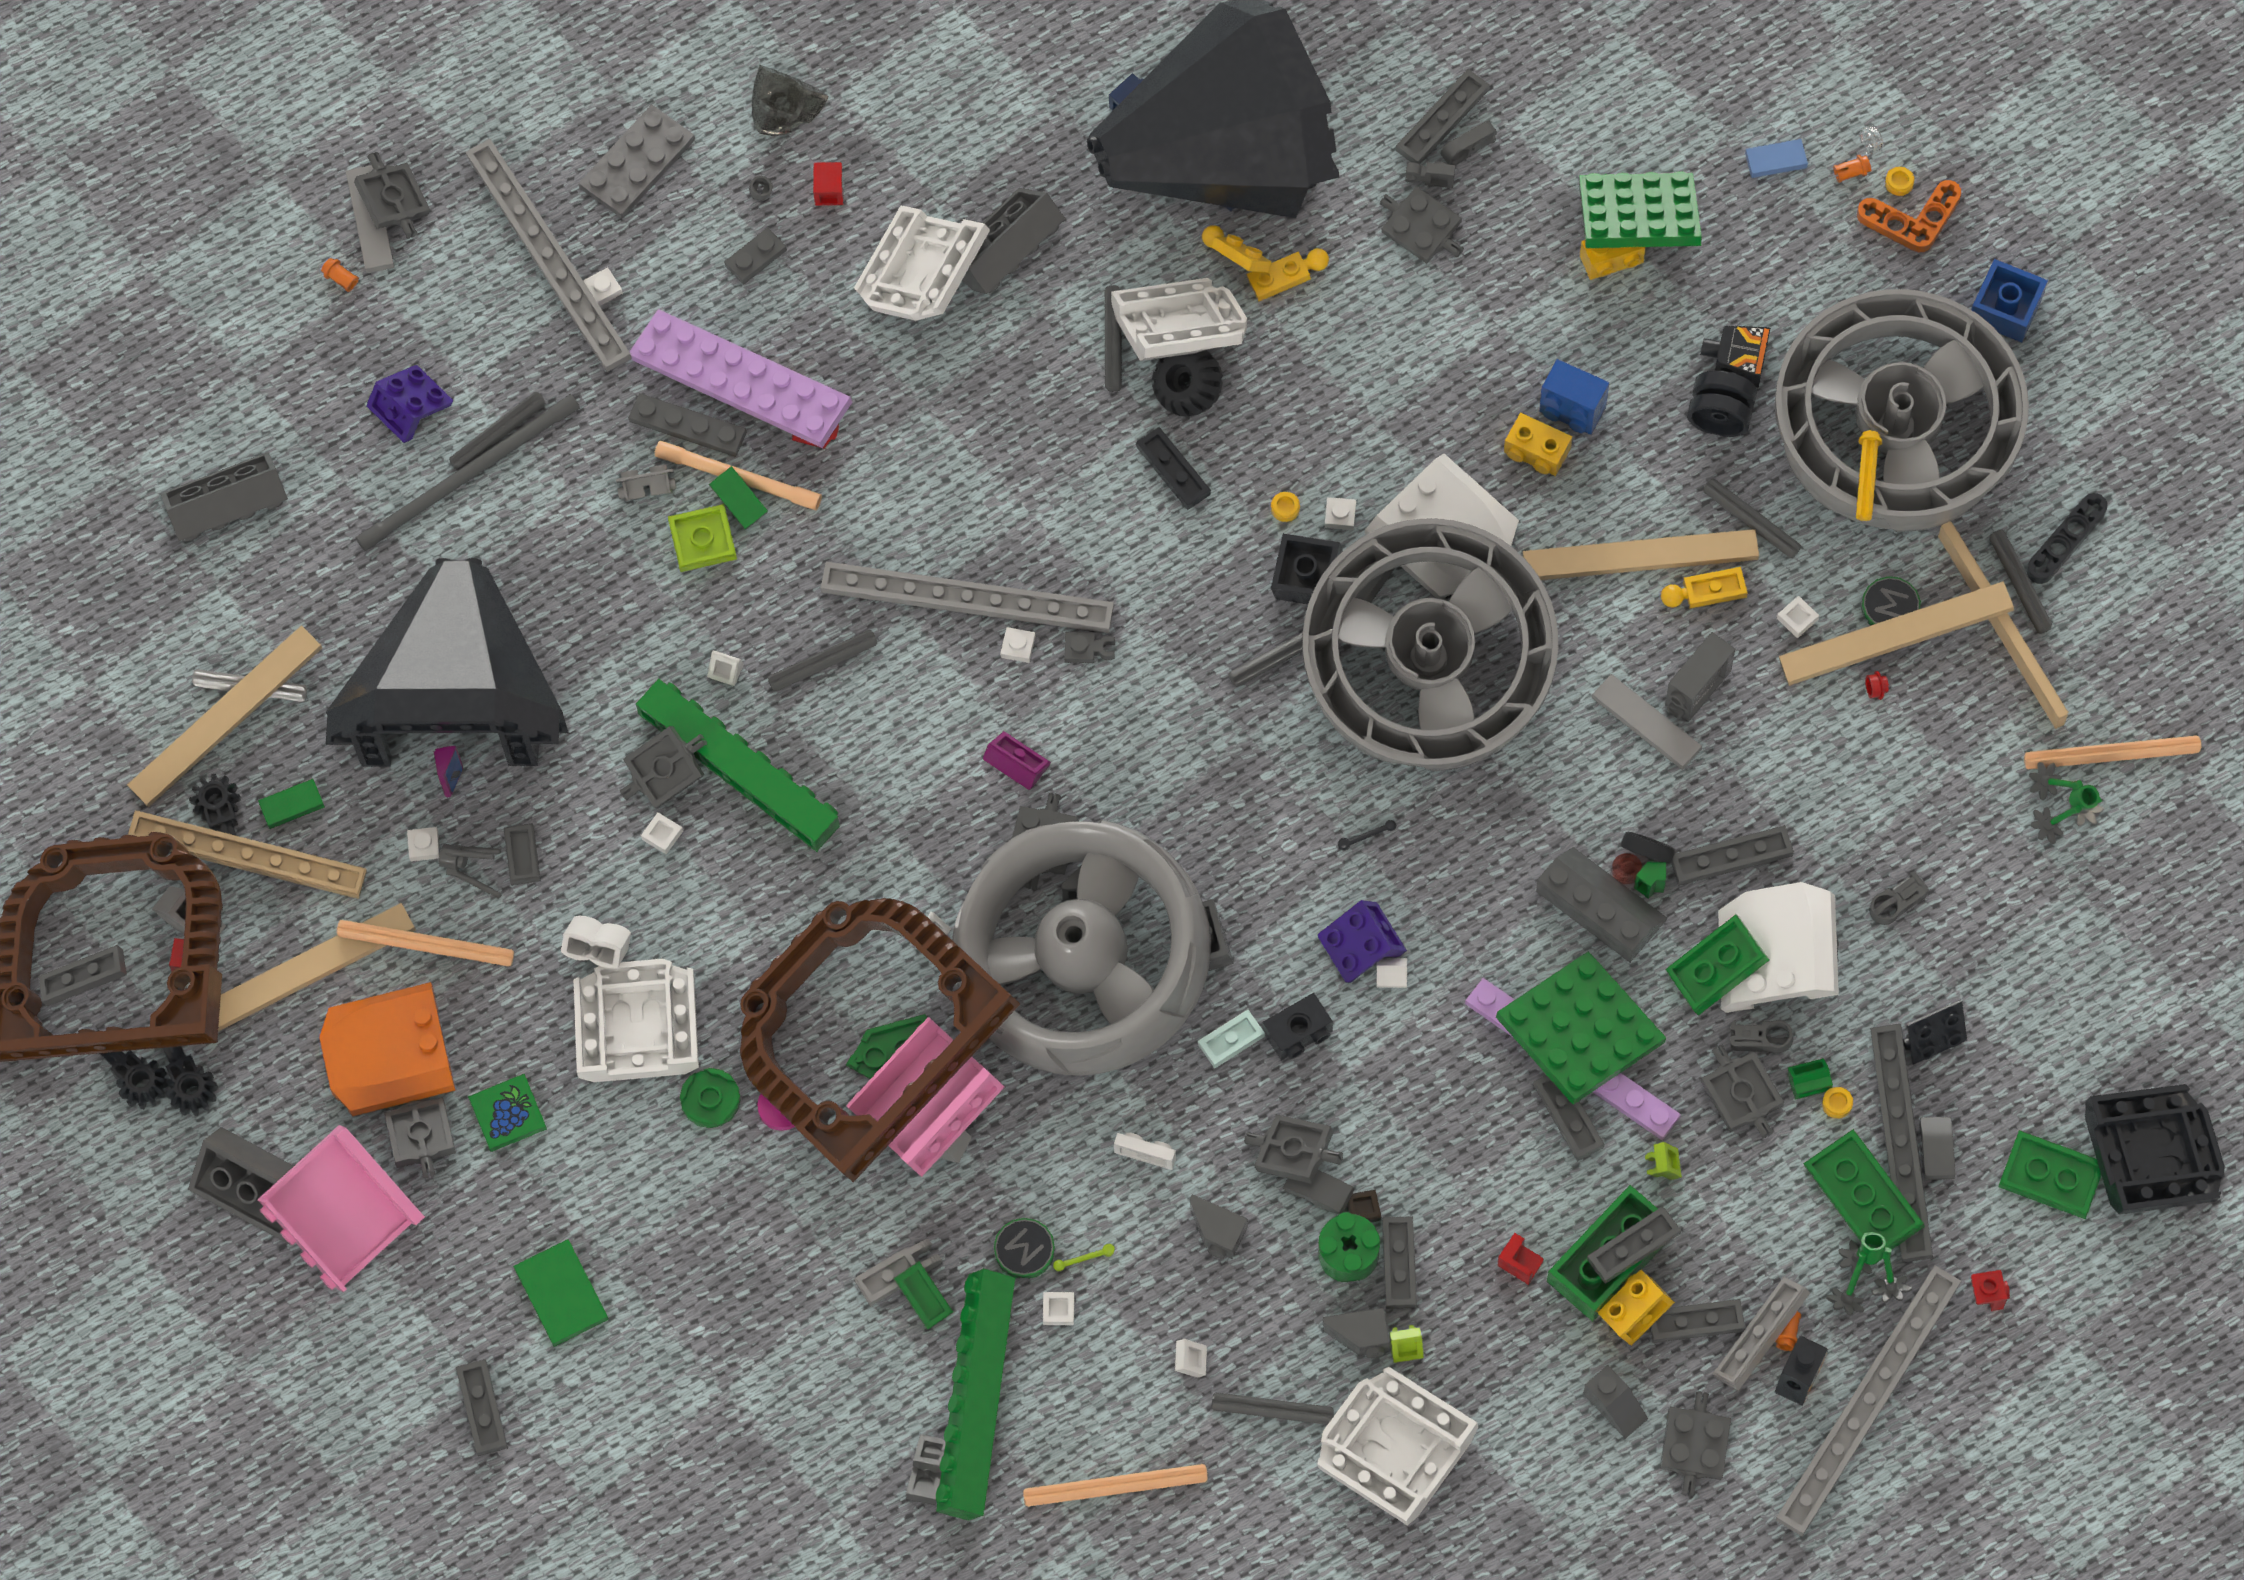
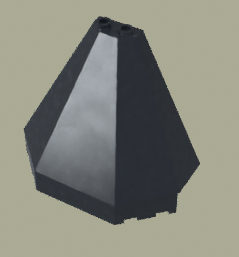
M1230 0L1220 2L1087 138L1088 150L1091 154H1094L1098 162V171L1102 177H1105L1109 187L1291 218L1297 217L1308 189L1316 187L1317 183L1339 178V169L1336 167L1331 153L1336 152L1334 129H1329L1327 114L1332 113L1331 102L1286 9L1283 7L1275 8L1273 3L1265 0Z
M439 558L435 561V566L429 568L327 709L325 744L353 745L362 767H391L392 755L383 733H498L508 766H538L539 744H559V733L569 732L563 712L489 569L482 566V561L477 558H468L465 561Z

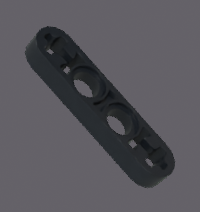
M2098 493L2086 495L2030 559L2027 575L2032 582L2043 584L2051 580L2100 523L2106 514L2108 506L2106 499ZM2098 504V510H2094L2087 519L2085 515L2089 505ZM2077 522L2083 526L2084 532L2078 535L2073 534L2069 531L2068 525ZM2054 543H2061L2066 547V553L2056 555L2051 551L2050 546ZM2047 557L2050 562L2047 564L2045 572L2036 573V566H2042Z

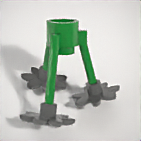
M2039 762L2037 765L2038 773L2029 774V777L2036 781L2031 786L2030 792L2035 793L2039 791L2040 799L2045 800L2048 791L2053 795L2057 794L2055 786L2068 787L2073 790L2070 796L2067 797V801L2072 807L2058 816L2052 817L2048 807H2045L2042 813L2038 810L2033 811L2037 821L2032 822L2031 827L2040 829L2038 839L2043 840L2047 837L2051 844H2055V835H2063V831L2057 827L2058 823L2070 816L2078 815V826L2083 825L2086 818L2095 825L2097 820L2094 813H2100L2104 810L2102 806L2097 805L2102 802L2098 790L2092 785L2083 786L2080 780L2074 782L2061 780L2062 777L2060 775H2053L2056 767L2055 763H2051L2046 768L2042 762Z
M1866 1232L1861 1239L1859 1248L1851 1240L1849 1242L1850 1250L1843 1248L1838 1250L1839 1254L1846 1258L1840 1263V1267L1847 1268L1852 1266V1277L1847 1290H1844L1843 1293L1833 1288V1295H1826V1299L1834 1303V1310H1840L1844 1307L1848 1315H1852L1854 1311L1864 1312L1865 1309L1860 1305L1864 1299L1854 1297L1853 1291L1861 1271L1863 1270L1865 1273L1871 1274L1872 1269L1870 1265L1877 1264L1882 1259H1884L1887 1278L1885 1280H1874L1879 1288L1874 1289L1872 1294L1874 1296L1883 1295L1882 1301L1887 1303L1892 1295L1896 1300L1902 1301V1293L1912 1290L1910 1285H1905L1907 1276H1902L1898 1279L1894 1276L1890 1259L1892 1249L1885 1247L1886 1240L1881 1234Z

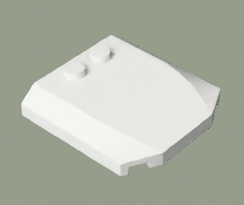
M901 205L854 289L868 306L876 312L914 321L943 314L990 229L983 223L963 219L962 223H956L929 217L920 209Z
M1209 278L1111 292L1115 319L1140 361L1192 354L1212 348L1239 345L1243 342L1247 329L1246 315L1231 291L1224 286L1219 288L1213 287L1212 280Z
M1442 454L1433 460L1377 514L1366 528L1364 534L1367 535L1374 530L1401 521L1438 518L1473 525L1497 536L1511 546L1519 520L1448 456ZM1417 562L1401 566L1435 598L1442 600L1446 596L1452 595L1460 582L1471 572L1460 566L1441 562Z
M1803 882L1744 892L1718 910L1719 927L1737 914L1770 959L1721 998V1010L1725 1013L1754 1009V1004L1800 996L1815 999L1839 995L1835 895L1831 891Z
M665 959L621 962L618 968L598 966L594 968L592 974L582 979L577 977L573 980L578 1078L591 1082L683 1075L699 1068L693 969L687 967L686 970L674 966L671 961Z
M1387 1367L1383 1369V1373L1370 1380L1366 1378L1359 1382L1322 1433V1446L1317 1465L1326 1474L1404 1524L1409 1525L1420 1515L1469 1447L1478 1429V1423L1397 1371Z

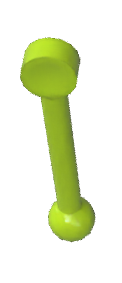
M1105 1244L1103 1249L1065 1261L1056 1260L1053 1263V1268L1059 1272L1064 1270L1066 1266L1102 1255L1110 1257L1114 1254L1115 1249L1112 1244Z

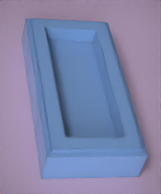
M1802 139L1747 148L1745 150L1751 178L1805 169L1808 165Z

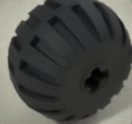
M1204 350L1192 354L1160 358L1155 365L1156 370L1155 372L1153 371L1152 380L1154 381L1152 384L1156 399L1167 411L1183 417L1195 416L1206 412L1218 400L1219 392L1223 386V374L1219 363L1209 351ZM1190 376H1191V377H1192L1191 384H1190V386H1186L1185 383L1188 382V381H1190Z

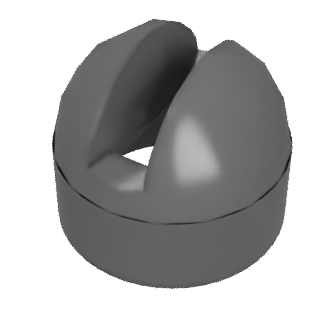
M765 176L754 177L749 186L752 198L760 201L767 199L773 189L772 182ZM759 184L764 185L761 194L757 193Z

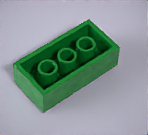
M1629 1185L1548 1271L1547 1283L1593 1322L1599 1316L1597 1312L1625 1285L1626 1280L1631 1275L1642 1270L1664 1245L1606 1284L1588 1262L1587 1256L1658 1210V1208Z

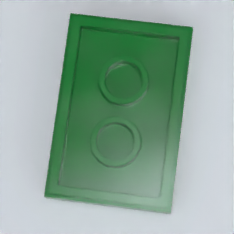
M1735 914L1665 970L1693 1011L1699 1016L1770 959L1741 918Z
M2019 1130L1998 1187L2086 1219L2101 1178V1172L2096 1158Z
M569 1239L513 1266L553 1347L609 1320Z

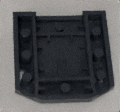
M2186 1084L2090 1096L2086 1100L2085 1121L2109 1203L2119 1215L2210 1203L2220 1198L2221 1191L2219 1192L2221 1178L2224 1176L2225 1165L2209 1112L2202 1103L2197 1104L2188 1093L2190 1088Z

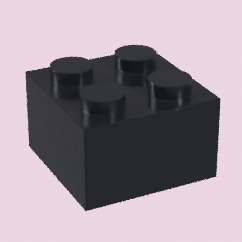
M1283 533L1271 585L1275 599L1308 604L1323 573L1333 560L1343 552L1340 542Z

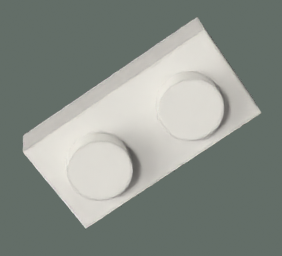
M1128 1132L1125 1135L1117 1133L1114 1142V1153L1173 1170L1176 1161V1150L1172 1149L1169 1144L1155 1141L1154 1143L1143 1141L1141 1136Z

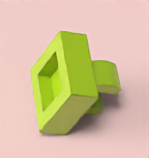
M1666 1142L1654 1144V1152L1647 1153L1645 1159L1656 1161V1167L1647 1170V1174L1652 1177L1663 1176L1669 1180L1682 1178L1678 1148Z
M1409 1325V1329L1398 1331L1397 1327H1394L1392 1332H1389L1393 1363L1424 1358L1420 1327L1415 1328L1413 1325Z

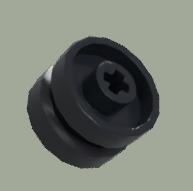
M1707 371L1696 376L1692 393L1694 398L1690 400L1687 412V419L1690 424L1703 432L1723 437H1736L1748 432L1752 416L1750 410L1754 408L1757 396L1755 385L1744 377L1724 371Z

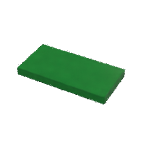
M1854 1129L1803 1163L1860 1242L1864 1233L1875 1232L1885 1238V1247L1894 1249L1925 1227L1922 1220Z

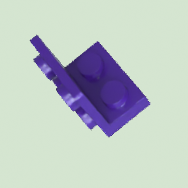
M414 365L376 381L366 407L403 443H406L413 439L420 419L450 407L453 399L418 365Z
M1359 901L1318 933L1319 940L1346 983L1353 982L1385 956L1398 958L1407 951L1377 902Z

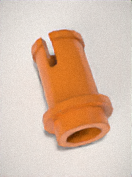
M1859 154L1856 159L1833 165L1834 174L1838 175L1836 177L1838 183L1859 175L1865 177L1868 172L1872 171L1867 155L1861 156Z
M329 258L321 269L326 279L331 278L343 287L345 291L350 292L357 285L359 277L340 265V260Z
M1797 1311L1776 1339L1775 1342L1778 1349L1784 1351L1793 1350L1798 1340L1796 1337L1801 1319L1800 1312Z

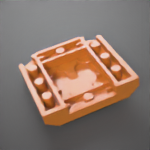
M431 982L328 1008L319 1038L329 1086L333 1096L347 1108L352 1117L456 1091Z

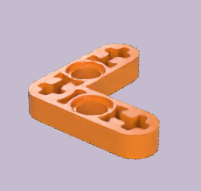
M1952 180L1940 182L1917 219L1875 198H1866L1859 203L1857 218L1864 226L1915 252H1926L1932 247L1957 207L1961 197V188L1959 184ZM1950 190L1953 194L1948 197L1944 206L1941 204L1943 194ZM1870 208L1875 209V214L1865 215L1866 210L1869 211ZM1930 211H1937L1941 214L1942 219L1938 222H1932L1927 218L1926 214ZM1883 214H1886L1883 223H1879L1880 218H1882ZM1891 220H1898L1903 224V228L1899 231H1893L1888 227L1887 223ZM1908 227H1911V232H1909L1908 237H1906L1905 235L1907 233ZM1921 234L1926 236L1925 240L1921 242L1916 241V236L1919 237Z

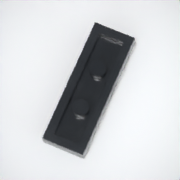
M1160 427L1136 442L1137 449L1187 510L1211 495V489Z

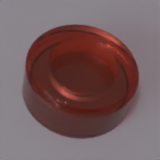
M1631 853L1618 855L1612 864L1613 877L1622 884L1634 883L1637 873L1642 869L1640 859Z

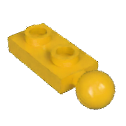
M1210 225L1203 230L1202 241L1206 246L1215 249L1247 271H1269L1272 261L1262 256L1263 252L1261 250L1243 244L1244 240L1231 234L1225 237L1223 230L1216 225Z
M1315 248L1303 260L1298 251L1271 263L1268 272L1252 271L1247 273V279L1259 302L1311 280L1308 270H1324L1329 264V256L1325 250Z
M1741 567L1684 577V588L1675 584L1665 586L1661 591V600L1667 607L1674 608L1687 599L1691 609L1747 598L1748 592Z

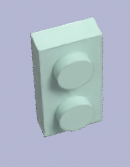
M1247 1009L1200 1039L1198 1046L1212 1066L1217 1068L1264 1038L1265 1032Z

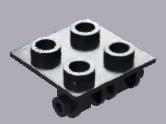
M1961 999L1907 1023L1908 1034L1903 1041L1905 1049L1911 1051L1913 1065L1967 1041Z

